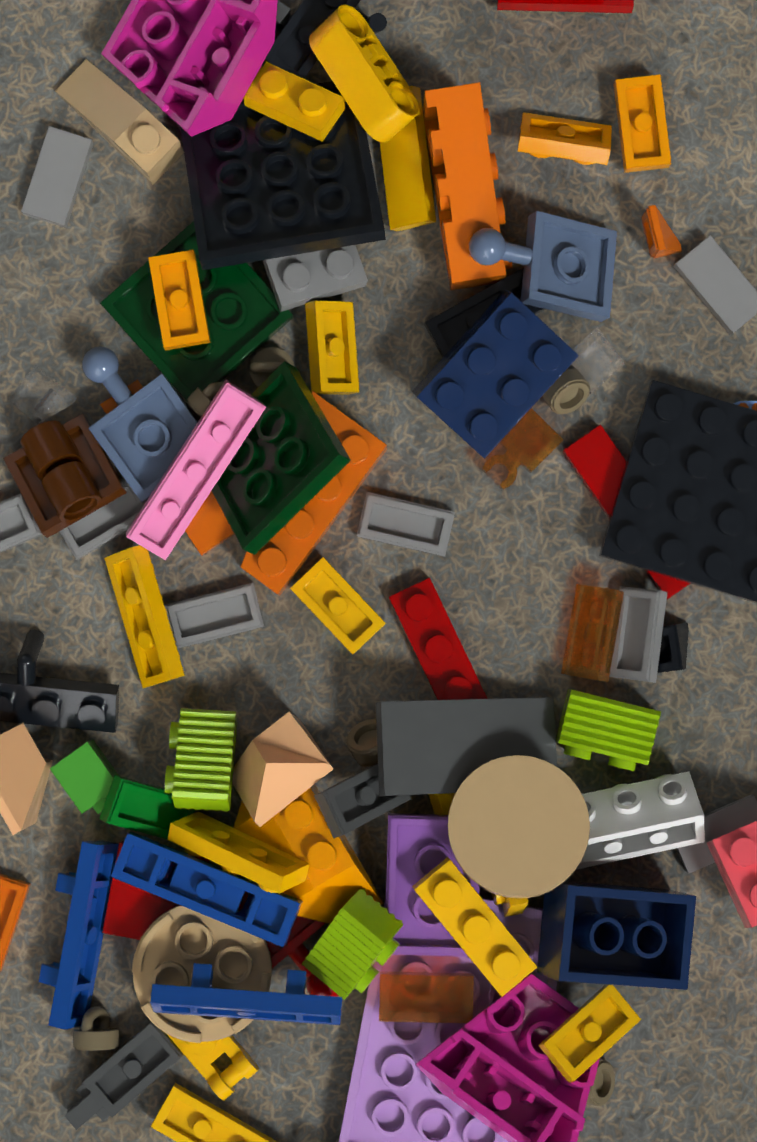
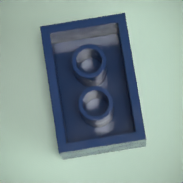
M504 290L412 392L485 459L579 355L513 293Z
M564 881L552 891L544 894L537 973L565 982L688 990L696 896L668 889Z

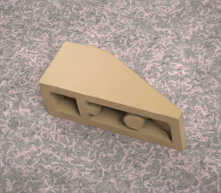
M87 59L55 90L72 109L152 185L184 153L181 143L176 136L144 106Z

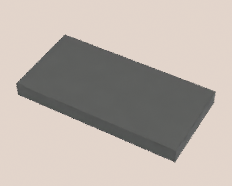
M554 697L376 702L379 796L456 793L462 782L475 769L491 760L505 756L523 755L536 757L557 767Z

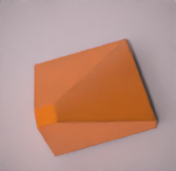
M656 205L648 206L641 220L650 257L655 259L682 252L679 240Z

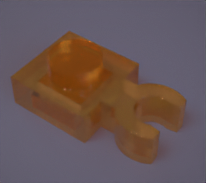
M531 408L499 442L507 450L506 453L490 457L483 465L482 471L486 474L495 465L504 466L507 470V478L498 487L501 490H505L515 481L517 468L520 465L531 473L564 439Z

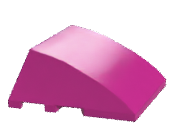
M131 0L101 54L192 137L232 120L275 42L278 0Z
M529 974L503 997L493 1002L415 1065L445 1096L508 1142H577L579 1132L583 1130L585 1122L583 1117L590 1087L594 1085L600 1058L574 1082H568L538 1045L579 1008L536 976Z

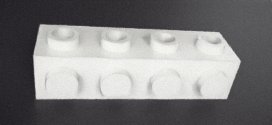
M689 771L674 775L665 774L651 780L632 784H618L608 789L585 794L581 793L589 813L590 834L585 854L576 870L705 842L704 813Z

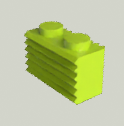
M568 689L556 735V742L565 745L563 754L590 760L592 752L610 756L608 765L635 771L636 763L648 765L650 762L661 711Z
M181 708L179 722H171L169 749H177L175 766L167 765L165 793L172 794L174 808L230 811L238 724L236 711Z
M359 889L340 909L302 965L337 995L342 997L343 1000L354 989L362 994L379 973L373 967L375 962L377 961L383 966L399 947L400 943L394 937L403 926L402 920L396 919L394 914L388 913L387 908L381 907L380 902L374 901L373 896L366 895L365 890Z

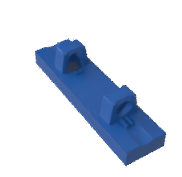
M132 831L126 835L111 877L281 947H284L287 943L303 902L284 893L278 894L264 891L258 886V883L240 875L227 873L218 866ZM246 891L248 892V898L242 909L238 912L239 906Z
M104 840L82 841L77 872L58 873L55 891L72 895L60 963L42 964L39 982L55 987L49 1026L64 1030L81 1026L83 1015L90 1009L104 935L102 931L113 878L111 874L116 862L118 843Z
M201 963L193 964L191 987L152 984L150 1003L155 1013L340 1025L342 997L305 995L306 971L287 970L286 993L212 988V964Z

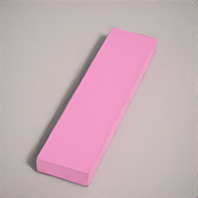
M225 380L126 532V537L166 560L260 418L266 405L228 380Z

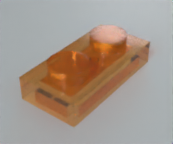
M576 584L561 674L604 682L609 681L624 595L623 591Z
M380 971L379 1021L468 1023L473 1019L474 976L472 973Z

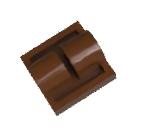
M83 413L64 424L52 420L34 426L21 438L20 444L22 448L3 458L41 533L46 538L127 493L104 449L89 430L91 425Z

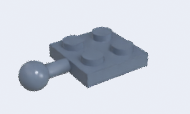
M535 211L528 216L526 247L505 242L501 233L492 228L480 229L471 237L469 252L477 263L493 265L500 260L524 265L521 302L523 304L599 322L610 318L617 231Z
M94 347L83 357V372L89 380L103 383L118 406L91 425L89 430L142 503H146L193 431L198 420L164 374L159 375L133 395L117 373L119 361L116 354L106 347Z

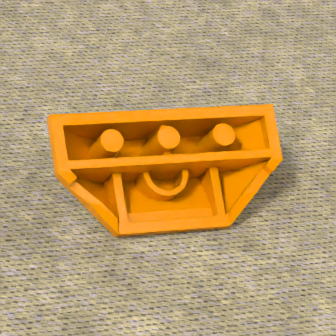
M315 784L261 827L254 822L242 801L233 828L309 863L306 881L282 892L303 901L297 916L330 924L340 909L359 889L365 890L366 895L373 896V900L380 902V905L384 904L346 836L342 835L333 838L314 795L320 793Z

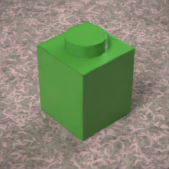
M94 740L87 741L50 768L81 814L92 807L97 814L102 812L114 775L119 776Z

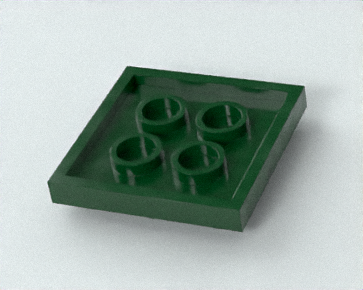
M194 221L154 256L194 249L211 343L165 351L149 260L100 302L187 402V398L197 387L204 390L213 382H221L294 318L289 310L280 312L274 293L248 263L202 270Z
M285 361L251 394V396L264 403L266 408L212 489L242 549L254 555L351 461L297 368Z

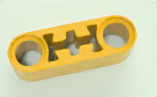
M346 4L340 5L310 34L309 44L312 51L364 130L374 140L382 143L388 142L419 115L420 104L417 97L365 18L355 8Z

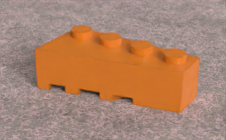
M480 82L426 90L423 103L424 124L450 291L495 284L506 277L507 269L513 268L512 262L500 260L493 265H481L471 257L469 252V242L475 232L483 228H492L501 233L500 225L506 223L502 197L496 198L494 180H498V166L495 152L490 153L488 136L491 135V122L488 108L483 107Z
M312 391L313 397L351 461L255 555L246 552L240 567L279 596L387 451V445L314 391Z

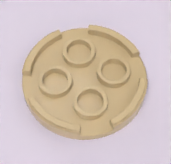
M513 755L500 757L475 769L456 791L448 816L449 842L457 863L475 883L485 890L508 898L539 896L552 891L562 884L580 864L585 854L590 834L587 805L574 781L555 765L531 756Z
M181 905L168 910L149 926L138 943L132 964L133 982L141 1009L156 1027L182 1041L201 1043L220 1040L237 1034L249 1025L253 1019L153 1012L150 1003L152 984L191 987L193 964L201 963L212 964V988L269 992L272 979V961L266 941Z

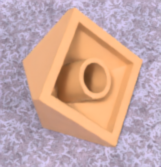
M287 712L251 741L234 766L232 784L254 822L261 827L331 772L333 767L300 719L291 712Z
M24 723L0 734V814L12 835L36 823L53 760L43 758Z

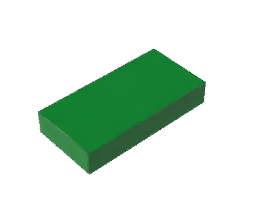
M114 775L99 819L108 824L168 839L170 823L191 815L196 810L174 808L172 794L165 793L163 788Z

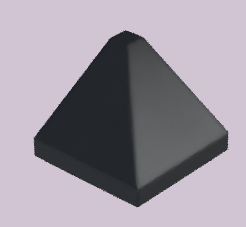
M688 623L663 626L657 673L686 669Z

